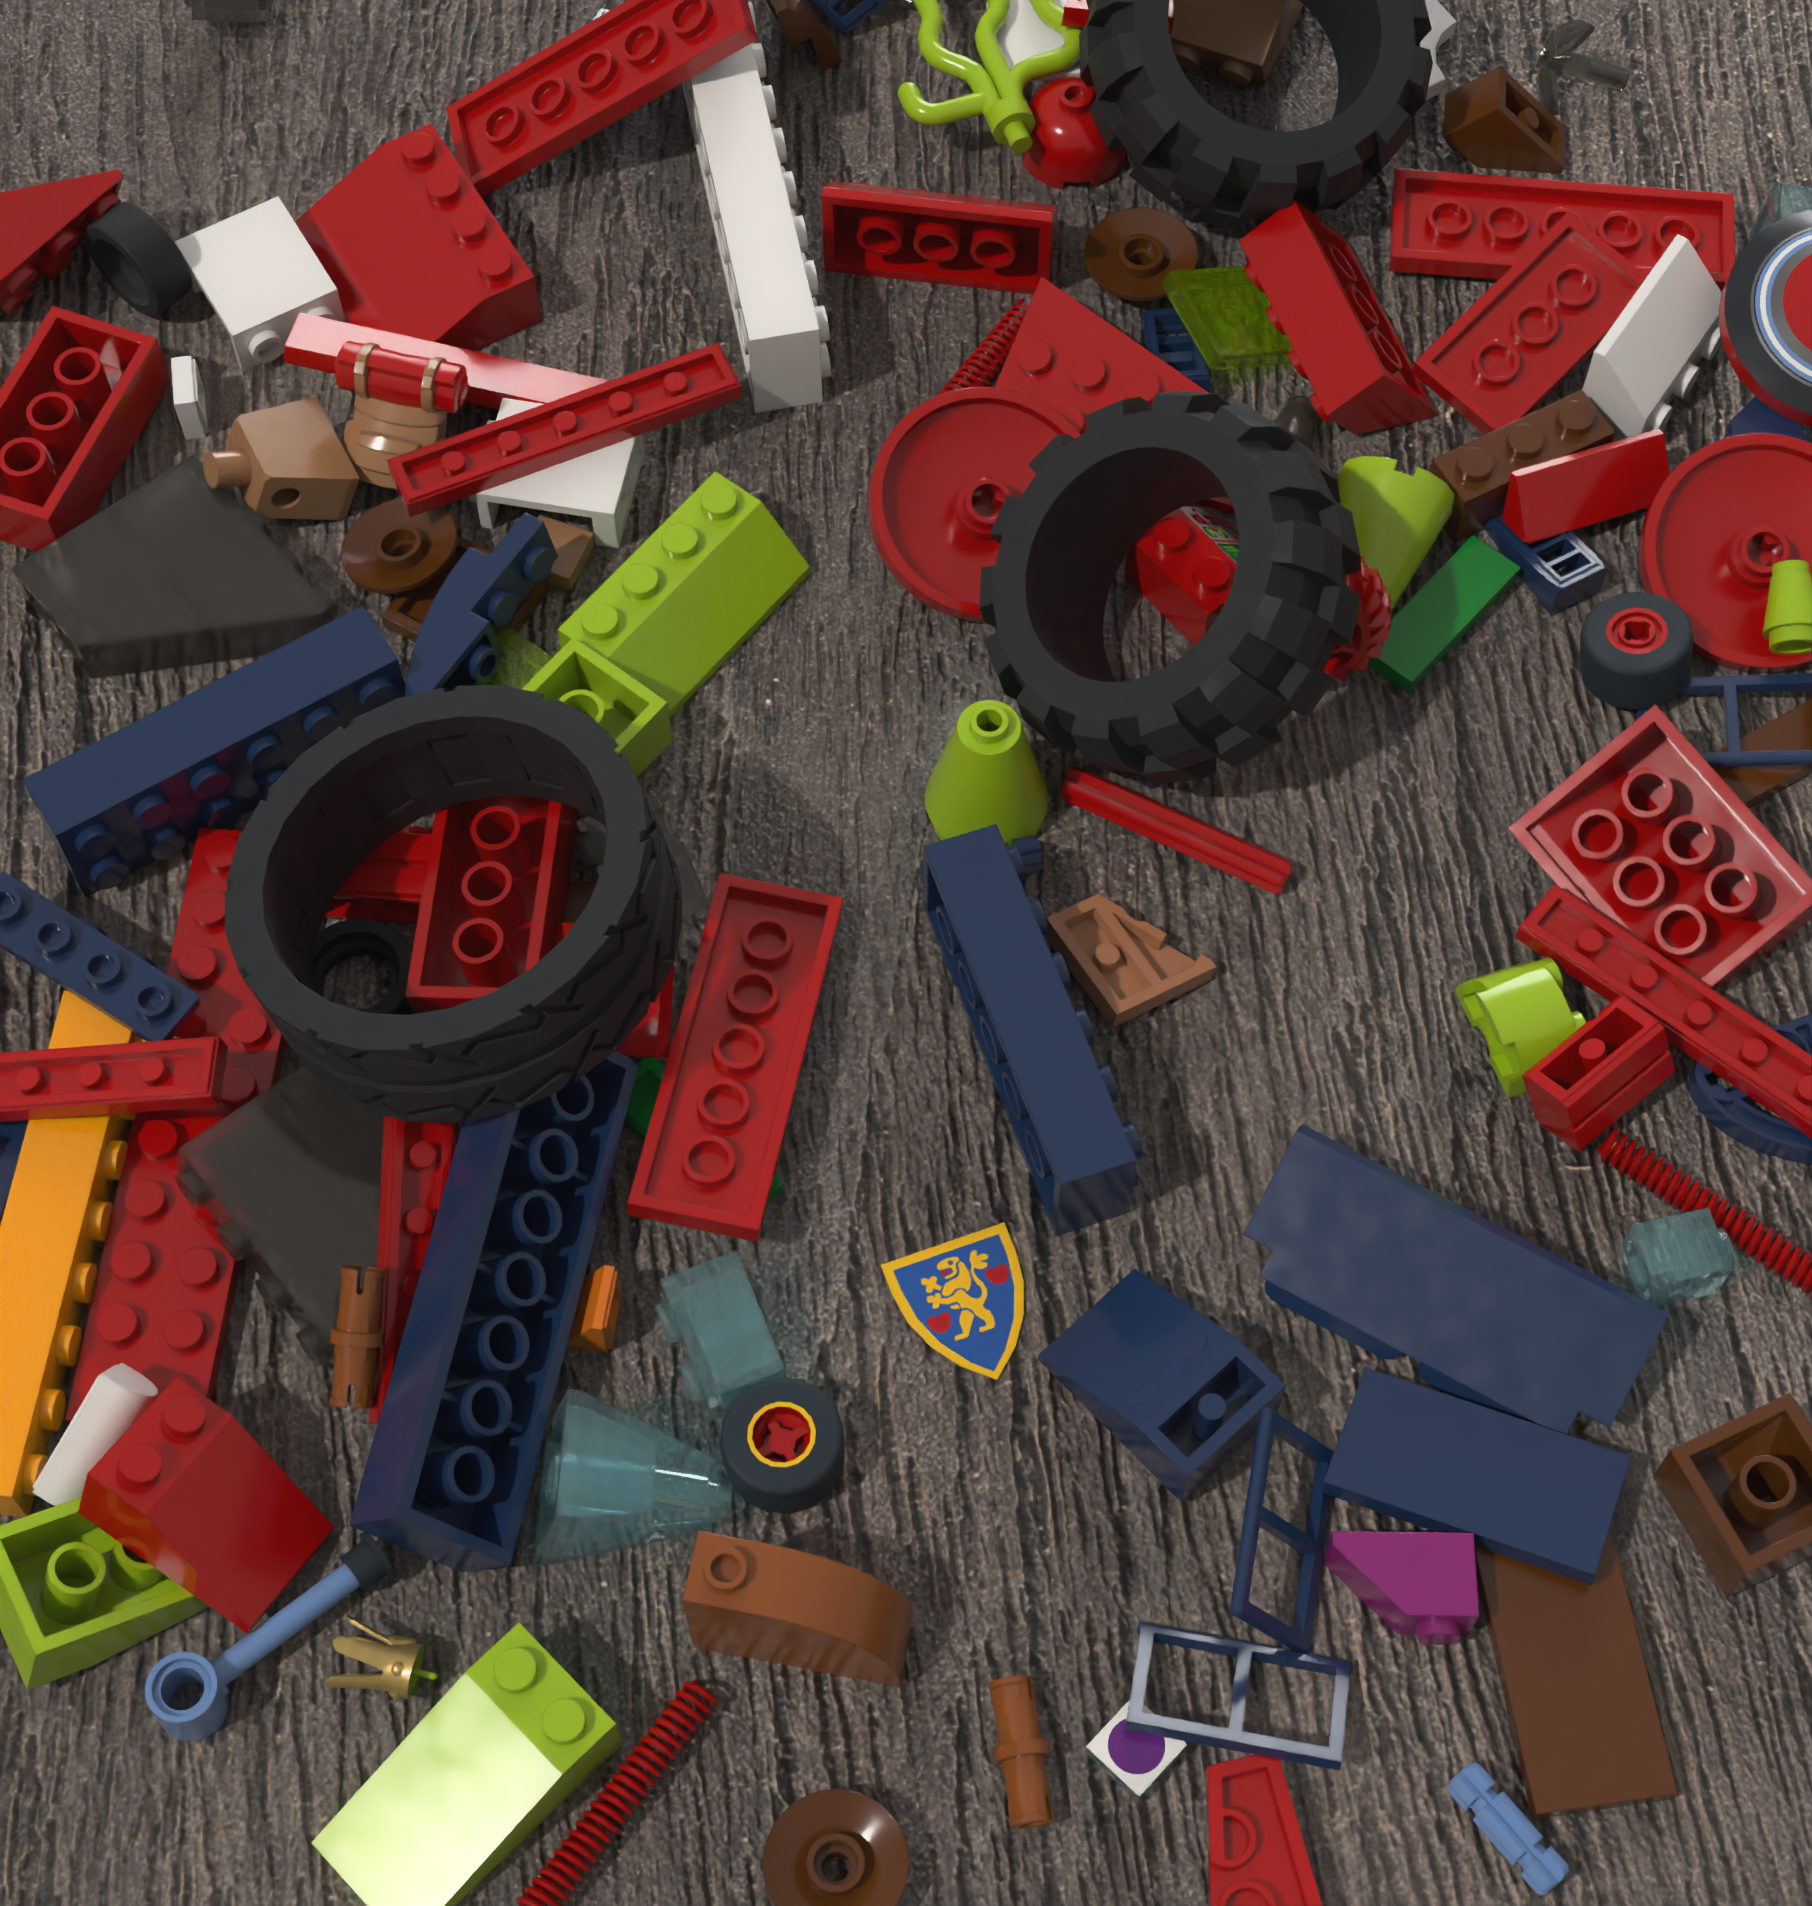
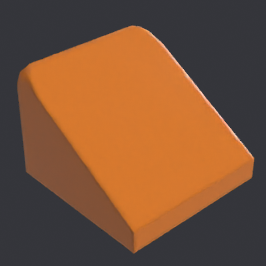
M604 1265L584 1277L567 1348L608 1353V1350L612 1349L623 1295L619 1274L615 1266Z

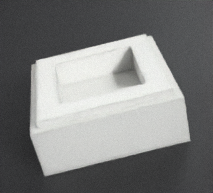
M191 355L171 358L174 407L185 439L204 438L206 433H208L206 395L196 361L192 359Z

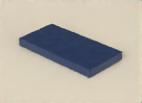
M1365 1367L1324 1478L1321 1493L1434 1532L1474 1533L1475 1546L1592 1586L1631 1456Z

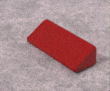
M1658 428L1512 471L1502 521L1523 542L1533 543L1648 508L1655 494L1670 475L1664 433Z

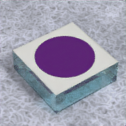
M1128 1701L1086 1746L1085 1753L1130 1796L1139 1802L1184 1753L1187 1744L1181 1740L1125 1730L1129 1706ZM1145 1705L1143 1706V1712L1154 1714Z

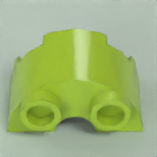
M1549 957L1538 961L1528 960L1460 983L1454 990L1472 1027H1478L1486 1039L1490 1055L1489 1061L1508 1099L1526 1093L1527 1090L1522 1075L1586 1023L1580 1012L1570 1011L1562 992L1563 980L1560 970L1555 961Z

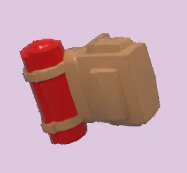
M346 341L343 343L334 363L336 383L340 389L354 392L356 396L353 420H347L342 446L360 478L359 481L398 492L389 472L387 460L446 439L448 413L455 414L464 405L468 392V376L464 365L447 362L445 358L437 356L426 358L388 350L372 342L362 344Z

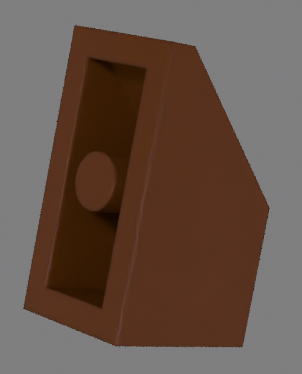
M1501 66L1445 95L1444 122L1442 124L1443 138L1451 149L1459 151L1476 167L1554 174L1565 169V125Z

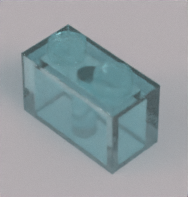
M737 1251L660 1279L665 1303L654 1307L660 1327L668 1345L680 1341L688 1361L678 1366L683 1385L691 1404L704 1401L711 1421L725 1417L733 1400L751 1385L775 1377L786 1378L784 1365Z

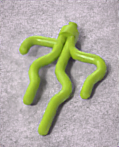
M913 0L921 17L917 40L922 56L935 69L967 82L973 93L940 103H929L923 99L916 84L905 82L898 89V98L904 111L911 119L922 125L932 127L984 115L996 142L1004 145L1009 144L1014 153H1023L1032 146L1033 141L1029 134L1035 126L1034 116L1024 99V88L1037 78L1059 73L1077 63L1080 59L1079 34L1083 28L1061 26L1064 9L1057 5L1054 0H1029L1041 21L1060 33L1065 42L1056 50L1034 55L1017 63L1010 69L997 42V33L1006 21L1010 2L1009 0H987L988 8L979 20L974 35L978 54L985 66L984 69L979 63L966 56L953 53L941 44L940 37L944 20L937 0Z

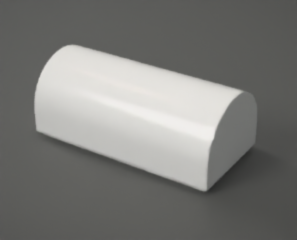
M124 1363L116 1364L99 1374L34 1483L33 1493L54 1506L82 1497L87 1473L155 1400L158 1395L155 1385L145 1376Z

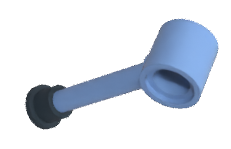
M366 1532L359 1534L362 1542L340 1557L343 1563L340 1567L211 1662L193 1652L173 1653L157 1662L146 1679L145 1698L149 1708L163 1729L172 1737L182 1741H197L210 1736L222 1725L228 1712L229 1700L227 1693H229V1690L226 1687L227 1684L358 1587L365 1592L385 1576L390 1580L398 1576L391 1562L370 1534ZM191 1683L204 1686L203 1695L195 1706L187 1710H174L170 1708L173 1695L182 1686Z

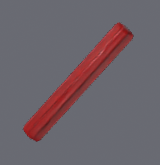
M1072 767L1062 782L1060 797L1063 801L1273 894H1280L1290 879L1293 863L1289 859L1080 767Z

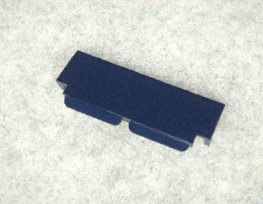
M1303 1124L1296 1130L1243 1233L1244 1236L1272 1250L1259 1277L1266 1280L1265 1291L1274 1302L1382 1359H1394L1401 1352L1419 1361L1418 1370L1422 1379L1453 1397L1564 1434L1568 1433L1578 1412L1609 1428L1611 1427L1669 1315L1668 1312Z

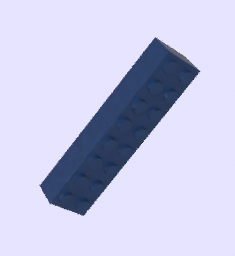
M615 1051L576 1082L571 1078L564 1089L522 1109L468 1121V1116L464 1117L349 1526L462 1573L509 1566L511 1564L637 1075L638 1062Z

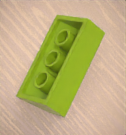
M715 471L557 629L560 646L562 649L575 637L667 701L669 717L671 718L810 574V566L764 504Z

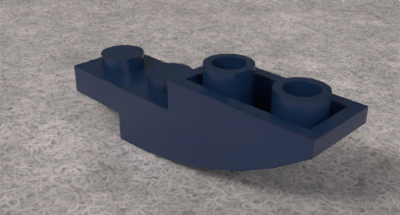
M525 512L489 556L472 547L467 549L441 586L421 625L410 659L405 697L444 688V692H449L456 686H478L493 676L499 661L504 656L495 633L500 627H504L511 621L517 606L536 583L543 581L548 576L554 561L558 558L544 521Z

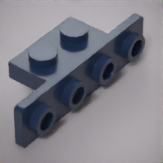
M0 873V947L147 1042L171 1040L200 1006V1000L195 992L160 971L145 954L136 948H124L110 939L89 918L82 915L78 918L8 873Z

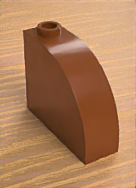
M698 1530L682 1599L694 1648L900 1688L913 1623V1609L909 1601L896 1589L858 1569L821 1556L782 1546Z

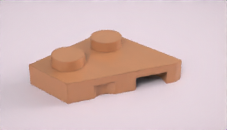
M1096 894L1046 917L1048 925L1046 938L1056 952L1061 953L1067 967L1111 1028L1210 981L1216 969L1213 961L1203 954H1200L1195 961L1164 943L1167 933L1146 921H1138L1131 918L1124 908L1100 894Z

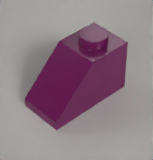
M1332 1531L1324 1551L1325 1566L1397 1634L1417 1635L1420 1643L1429 1645L1452 1644L1460 1641V1635H1469L1479 1617L1474 1533Z

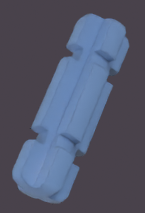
M1474 1762L1466 1766L1451 1779L1447 1787L1449 1794L1464 1811L1469 1808L1473 1810L1476 1814V1817L1473 1819L1475 1824L1512 1866L1517 1862L1524 1869L1520 1875L1535 1893L1539 1895L1549 1893L1567 1876L1569 1872L1568 1864L1552 1846L1548 1849L1543 1847L1540 1843V1840L1543 1838L1541 1833L1504 1791L1498 1795L1493 1790V1785L1496 1782L1480 1764Z

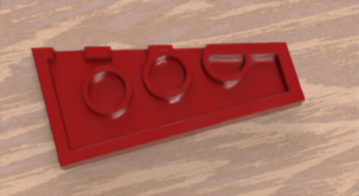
M1254 1754L1207 1766L1205 1771L1209 1906H1322L1280 1759Z

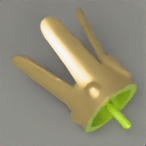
M347 1614L346 1619L348 1622L384 1643L356 1635L349 1637L338 1636L333 1640L334 1649L340 1654L382 1670L383 1673L333 1675L326 1679L324 1685L334 1688L384 1690L389 1692V1695L393 1698L403 1697L409 1700L414 1692L419 1676L435 1680L437 1674L421 1669L424 1644H418L415 1639L397 1635L388 1637Z

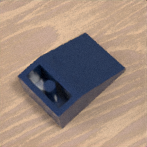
M1136 1269L1132 1270L1038 1355V1360L1181 1503L1257 1433L1260 1409L1262 1407H1270L1274 1412L1278 1413L1286 1387L1235 1336Z

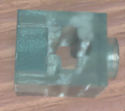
M1709 1207L1634 1224L1631 1226L1619 1250L1635 1295L1657 1307L1718 1293L1734 1263V1253L1730 1238L1723 1228H1716Z

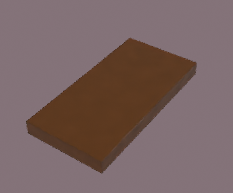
M1611 1527L1607 1534L1592 1586L1474 1545L1478 1588L1532 1820L1673 1799L1678 1792Z

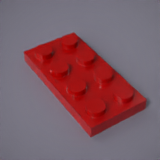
M1567 212L1414 362L1411 373L1483 434L1490 433L1531 414L1597 348L1642 285L1647 275L1570 212Z

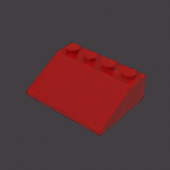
M432 123L380 145L295 221L336 286L346 323L476 351L542 321L535 277Z
M1656 704L1508 827L1556 885L1714 991L1780 945L1812 919V879ZM1578 887H1580L1586 893L1583 895Z

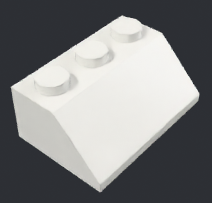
M1679 234L1676 235L1599 343L1592 356L1583 391L1615 431L1612 442L1658 428L1662 431L1673 410V407L1669 405L1675 396L1681 399L1687 396L1700 372V367L1696 366L1702 357L1711 360L1722 343L1719 328V305L1722 292L1690 241Z

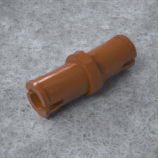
M348 1264L342 1265L340 1268L342 1277L337 1324L331 1329L330 1343L335 1344L332 1395L329 1399V1404L332 1406L347 1408V1402H350L352 1384L355 1386L353 1408L367 1409L374 1407L375 1399L373 1395L377 1347H382L384 1342V1329L379 1328L383 1277H385L386 1273L385 1268L368 1265V1270H365L363 1289L360 1287L361 1265Z
M1015 1675L992 1680L989 1682V1689L994 1707L998 1745L993 1748L995 1764L1002 1767L1008 1799L1010 1827L1012 1829H1030L1053 1824L1056 1821L1045 1765V1758L1051 1756L1049 1740L1041 1738L1033 1677Z

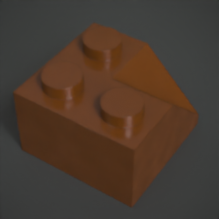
M1791 1393L1783 1395L1671 1449L1655 1472L1654 1479L1726 1598L1812 1556V1427Z

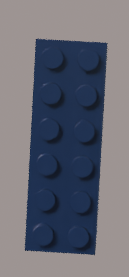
M362 605L22 780L54 845L84 896L87 897L100 889H109L117 886L129 874L155 860H163L176 855L186 844L197 839L199 827L225 829L233 825L241 815L255 809L260 800H267L269 788L303 752L338 727L347 728L353 718L397 698L405 697L406 687L399 660Z
M994 824L923 846V908L1053 1233L1057 1237L1129 1213L1133 1187L1139 1185L1136 1163L1143 1158V1153L1133 1124L1130 1121L1121 1123L1113 1104L1118 1102V1091L1110 1068L1107 1064L1097 1066L1089 1047L1094 1045L1095 1040L1088 1015L1083 1007L1074 1009L1066 990L1071 989V980L1065 960L1060 952L1051 954L1046 944L1044 935L1048 934V925L1043 908L1036 897L1028 900L1021 882L1025 881L1026 876L1020 853L1015 844L1005 846L998 826Z

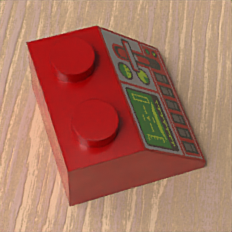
M1185 505L1163 517L1150 527L1126 555L1124 577L1194 646L1201 640L1218 617L1227 600V594H1229L1232 587L1239 553L1238 530L1216 509Z

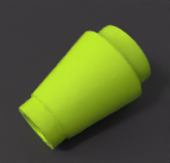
M1803 560L1777 562L1771 567L1772 577L1770 578L1762 636L1769 640V650L1776 654L1797 655L1812 652V576L1809 563Z

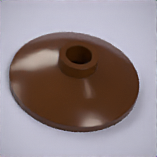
M1132 207L1115 211L1094 225L1085 242L1084 260L1092 279L1105 291L1127 300L1152 301L1176 293L1189 282L1196 270L1198 247L1190 229L1175 216L1158 209Z
M401 498L384 502L364 513L348 530L341 547L342 565L349 578L357 586L370 592L393 594L415 589L436 577L451 561L458 544L457 526L452 515L443 506L410 517Z
M846 1789L817 1791L791 1804L772 1826L763 1851V1876L768 1895L774 1906H897L903 1895L908 1878L909 1857L907 1844L895 1818L874 1799L859 1792ZM841 1857L849 1863L851 1869L845 1879L831 1881L824 1876L822 1869L825 1862L830 1858Z

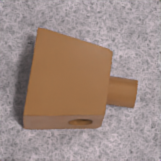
M317 397L239 415L233 422L225 451L206 453L203 463L204 475L208 485L212 489L237 486L250 513L258 518L346 519L360 479Z

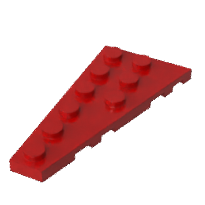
M1042 276L995 385L997 388L1026 394L1050 406L1067 419L1080 435L1089 430L1087 414L1123 399L1141 397L1152 405L1156 393L1168 391L1209 393ZM1229 497L1211 498L1194 502L1235 515Z

